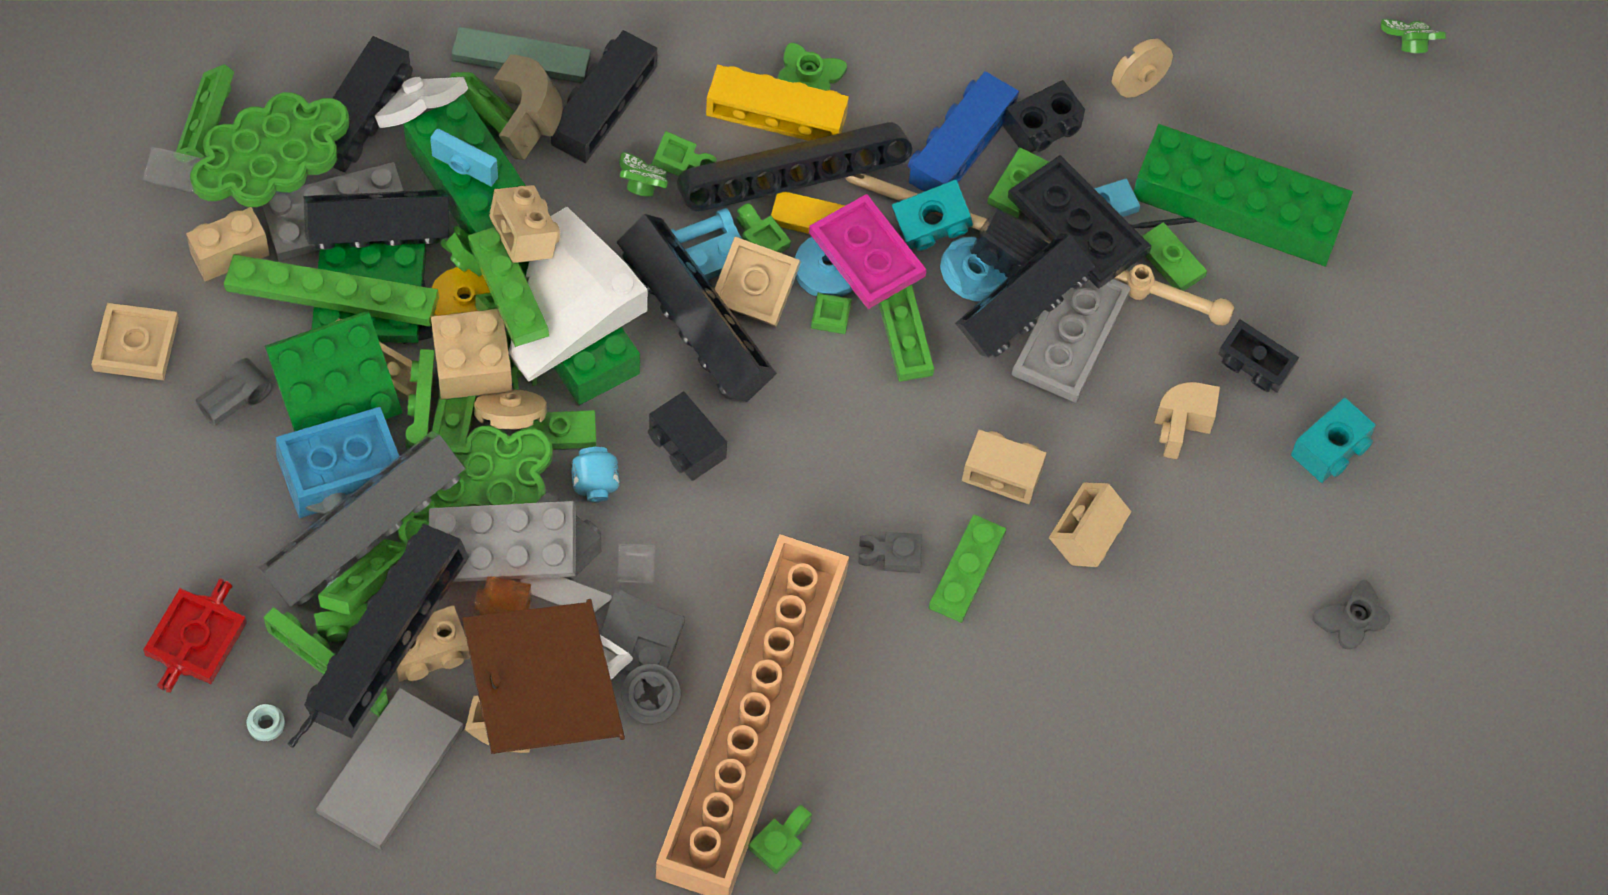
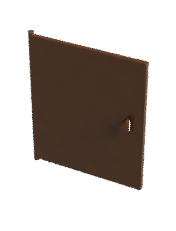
M587 599L584 603L462 617L491 754L619 737L620 740L625 739L591 599ZM491 678H492L493 685L495 686L496 689H494V688L492 687Z

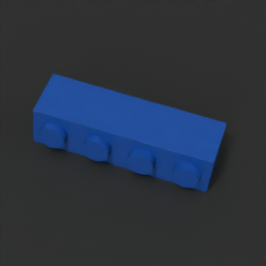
M986 71L977 81L972 80L964 91L962 101L959 104H952L949 108L943 125L941 127L936 126L931 131L925 148L922 151H915L908 163L910 168L909 183L923 192L953 180H957L959 183L1003 126L1006 108L1017 103L1019 91Z

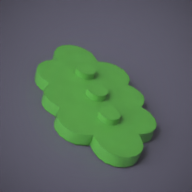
M283 92L269 99L265 108L248 107L241 110L235 117L233 124L214 126L205 135L203 148L206 157L194 165L190 174L194 193L206 201H220L232 195L241 205L259 207L272 200L276 191L293 192L304 185L308 175L325 173L336 163L337 147L334 141L345 135L349 128V114L346 106L333 98H321L308 104L301 95L293 92Z
M486 425L474 429L467 436L464 446H449L465 467V470L458 474L461 477L460 480L451 488L445 491L439 489L430 496L431 503L420 512L414 513L411 511L401 520L403 522L402 526L398 529L399 539L401 543L407 544L409 539L417 534L423 523L429 525V508L536 503L546 494L545 484L540 474L549 467L553 458V447L548 436L535 428H523L508 436L503 430Z

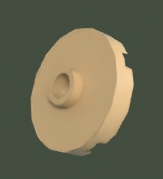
M1148 39L1132 49L1135 52L1129 58L1124 56L1118 62L1113 72L1112 84L1120 95L1126 98L1137 97L1150 90L1164 77L1171 66L1173 53L1171 48L1162 40Z
M524 390L484 394L475 401V417L481 423L485 419L490 420V426L499 429L527 428L533 425V420L535 419L542 422L547 414V402L536 393Z

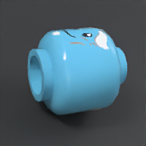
M589 447L579 451V455L571 462L573 489L577 494L586 496L588 502L608 500V494L618 489L620 485L618 460L613 454L608 453L607 448Z

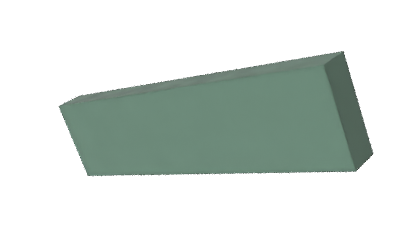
M459 27L451 55L452 61L501 69L510 54L525 56L537 61L549 78L583 83L591 58V49Z

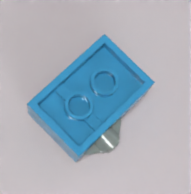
M380 407L276 437V457L299 518L316 513L327 514L399 457Z

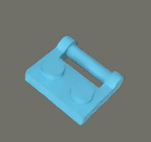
M727 208L716 211L715 216L679 230L670 229L680 243L714 230L722 229L723 235L685 249L707 280L720 276L734 237L741 238Z

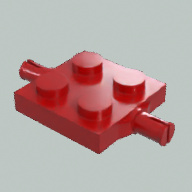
M218 579L210 596L195 595L179 588L143 651L145 656L159 661L167 667L157 684L163 691L166 690V692L171 693L180 675L193 676L208 684H212L247 624L245 616L229 610L223 604L233 587L228 581L224 582V579Z

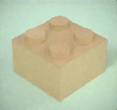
M498 309L431 317L441 400L512 391L505 324Z

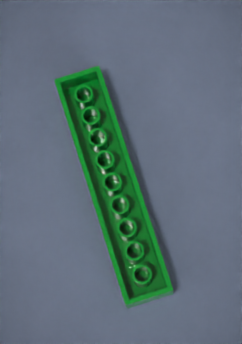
M463 94L447 105L436 107L403 123L406 147L434 189H443L448 195L449 211L460 228L471 235L495 227L489 216L494 189L526 185L465 95ZM436 129H440L497 159L498 179L492 187L468 174L457 173L448 164L432 156L430 137ZM529 261L518 262L526 278ZM621 326L553 368L580 406L639 375L640 353Z

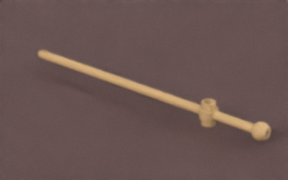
M863 173L845 177L847 182L898 201L918 194ZM932 212L933 214L943 217V215L938 212ZM970 213L973 223L971 228L980 231L987 219ZM1144 264L1136 265L1130 271L1125 270L1114 278L1131 288L1129 296L1135 300H1142L1151 293L1208 314L1211 322L1216 325L1224 326L1229 324L1235 309L1233 303L1227 299L1220 298L1213 302L1155 281L1151 268Z

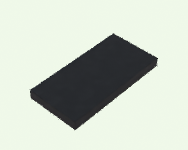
M1061 155L1008 191V198L1050 241L1054 240L1061 233L1071 235L1095 266L1088 274L1090 275L1089 280L1098 289L1151 251L1152 246Z

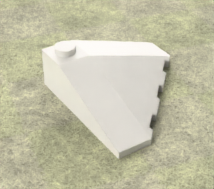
M568 207L550 216L553 222L558 224L560 230V240L555 244L553 258L529 261L526 273L528 285L549 330V337L515 347L511 340L509 357L528 382L647 311V288L627 263Z

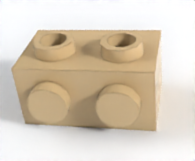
M530 185L494 189L489 216L500 235V239L512 263L553 258L555 244L560 240V230L558 224L551 219L545 199H541L536 187Z
M252 207L242 211H233L225 218L210 224H201L193 231L186 233L191 255L205 282L227 273L233 254L258 259L270 255L266 234Z
M978 430L964 467L962 481L1030 504L1047 453L1039 450L1035 445L1029 443L1020 444L1006 439L998 432Z
M1083 483L1049 536V539L1072 566L1098 567L1132 511L1109 483Z
M454 605L433 612L396 669L399 682L407 679L409 681L422 679L429 672L440 668H455L461 665L464 660L470 658L466 636Z

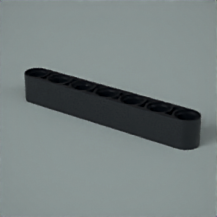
M886 122L689 168L679 175L677 187L687 207L696 212L900 165L910 158L913 148L898 124ZM733 180L731 183L725 184L727 181ZM701 187L699 190L692 192L694 189Z

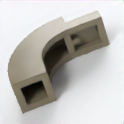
M510 54L494 77V81L507 101L517 103L519 106L499 134V137L514 159L525 160L541 135L553 136L562 117L563 104L558 90L537 61L525 56Z

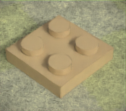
M734 237L715 291L730 311L777 327L801 261Z
M107 303L91 364L93 371L164 380L178 325V313Z

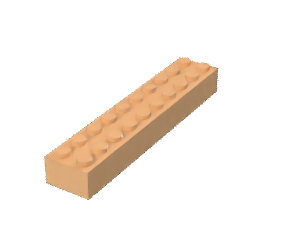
M779 534L656 862V879L703 895H731L845 581L849 556Z

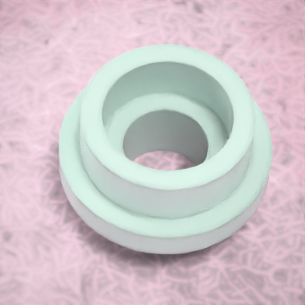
M269 704L259 705L249 713L246 722L247 729L253 738L259 741H271L277 738L284 730L285 719L283 713L276 706ZM264 720H271L273 722L272 726L266 729L261 728L259 725Z

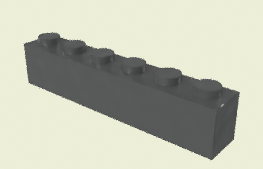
M431 431L258 568L290 607L295 603L301 605L316 593L314 590L316 586L324 580L330 582L341 575L345 570L343 565L354 556L356 559H360L369 553L374 547L372 542L382 534L389 536L398 530L403 524L401 519L411 511L418 513L426 508L432 501L430 496L439 489L445 491L455 485L461 478L458 474L465 470V467L442 437Z

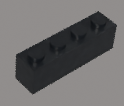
M622 30L616 40L611 39L606 45L603 57L598 64L593 63L588 69L585 81L580 88L575 87L570 93L567 105L562 111L560 123L553 136H551V145L587 163L657 68L658 48L625 30Z
M372 36L334 94L333 99L340 101L346 106L349 114V128L345 135L334 141L337 147V161L333 168L345 173L352 162L356 163L359 160L368 136H374L379 127L375 115L397 93L400 86L411 78L413 68L410 66L409 51Z
M443 189L303 196L305 238L308 244H314L316 249H332L336 247L335 243H349L351 247H368L371 245V241H384L385 245L397 246L405 244V240L419 239V242L423 244L439 243L440 238H449L448 195Z
M1061 233L955 324L980 355L988 358L991 355L997 357L1010 347L1009 340L1018 332L1023 335L1032 329L1037 323L1035 318L1044 310L1050 312L1058 307L1064 300L1062 295L1070 288L1075 290L1085 284L1090 279L1088 273L1095 266L1070 234Z

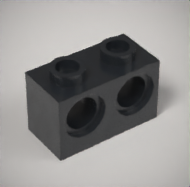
M1061 80L1007 107L1003 127L1018 147L1031 153L1034 151L1040 152L1048 148L1052 142L1064 136L1071 137L1076 134L1082 126L1085 108L1065 81Z

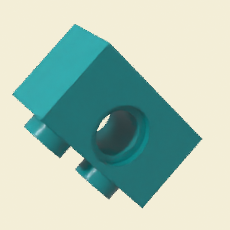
M957 180L892 204L893 212L904 240L911 250L915 248L917 251L926 250L936 244L935 240L946 236L949 238L959 237L965 234L969 227L973 226L970 212ZM938 212L943 215L939 223L931 225L924 221L929 213Z
M1344 397L1297 439L1291 456L1319 482L1323 483L1331 475L1335 478L1338 477L1350 463L1348 460L1355 453L1361 456L1369 449L1373 443L1371 436L1376 424ZM1330 440H1337L1342 445H1335Z

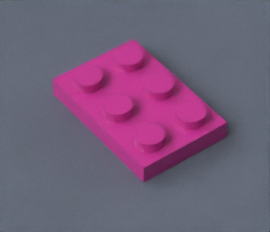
M867 194L809 226V234L867 309L926 276V268Z

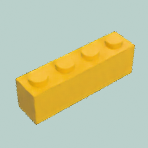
M717 64L707 95L706 116L809 141L842 133L847 116L849 96L841 95L833 90L825 91L808 87L801 82L792 83L776 79L768 74L759 75L743 71L735 66L727 67Z

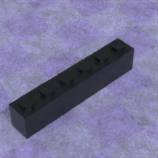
M644 214L617 241V244L624 252L622 254L623 259L630 267L638 271L642 277L641 282L648 292L655 295L660 301L662 313L679 327L681 339L698 353V362L706 371L714 375L719 382L717 384L719 391L730 400L735 399L748 402L777 373L664 220Z
M423 523L417 534L409 539L404 554L398 563L389 569L386 581L378 593L370 598L367 610L359 622L350 628L347 640L338 654L331 657L326 672L318 684L314 685L308 692L304 705L314 722L352 739L468 560L469 556L460 538Z

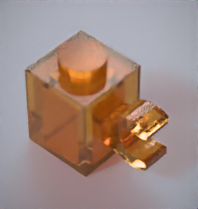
M488 576L485 588H478L474 609L479 610L480 615L530 609L532 602L531 584Z

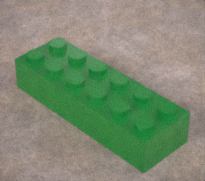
M1161 124L1157 126L1133 191L1139 202L1182 217L1193 218L1199 223L1326 267L1353 194V191Z

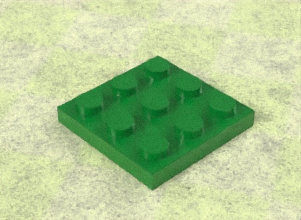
M335 243V248L320 249L318 269L423 287L427 252L425 244H403L397 246L371 244L368 247H351L349 243ZM314 307L311 330L356 314ZM371 316L379 342L418 343L420 325Z
M368 311L265 345L294 432L378 407L381 408L385 419L403 413Z

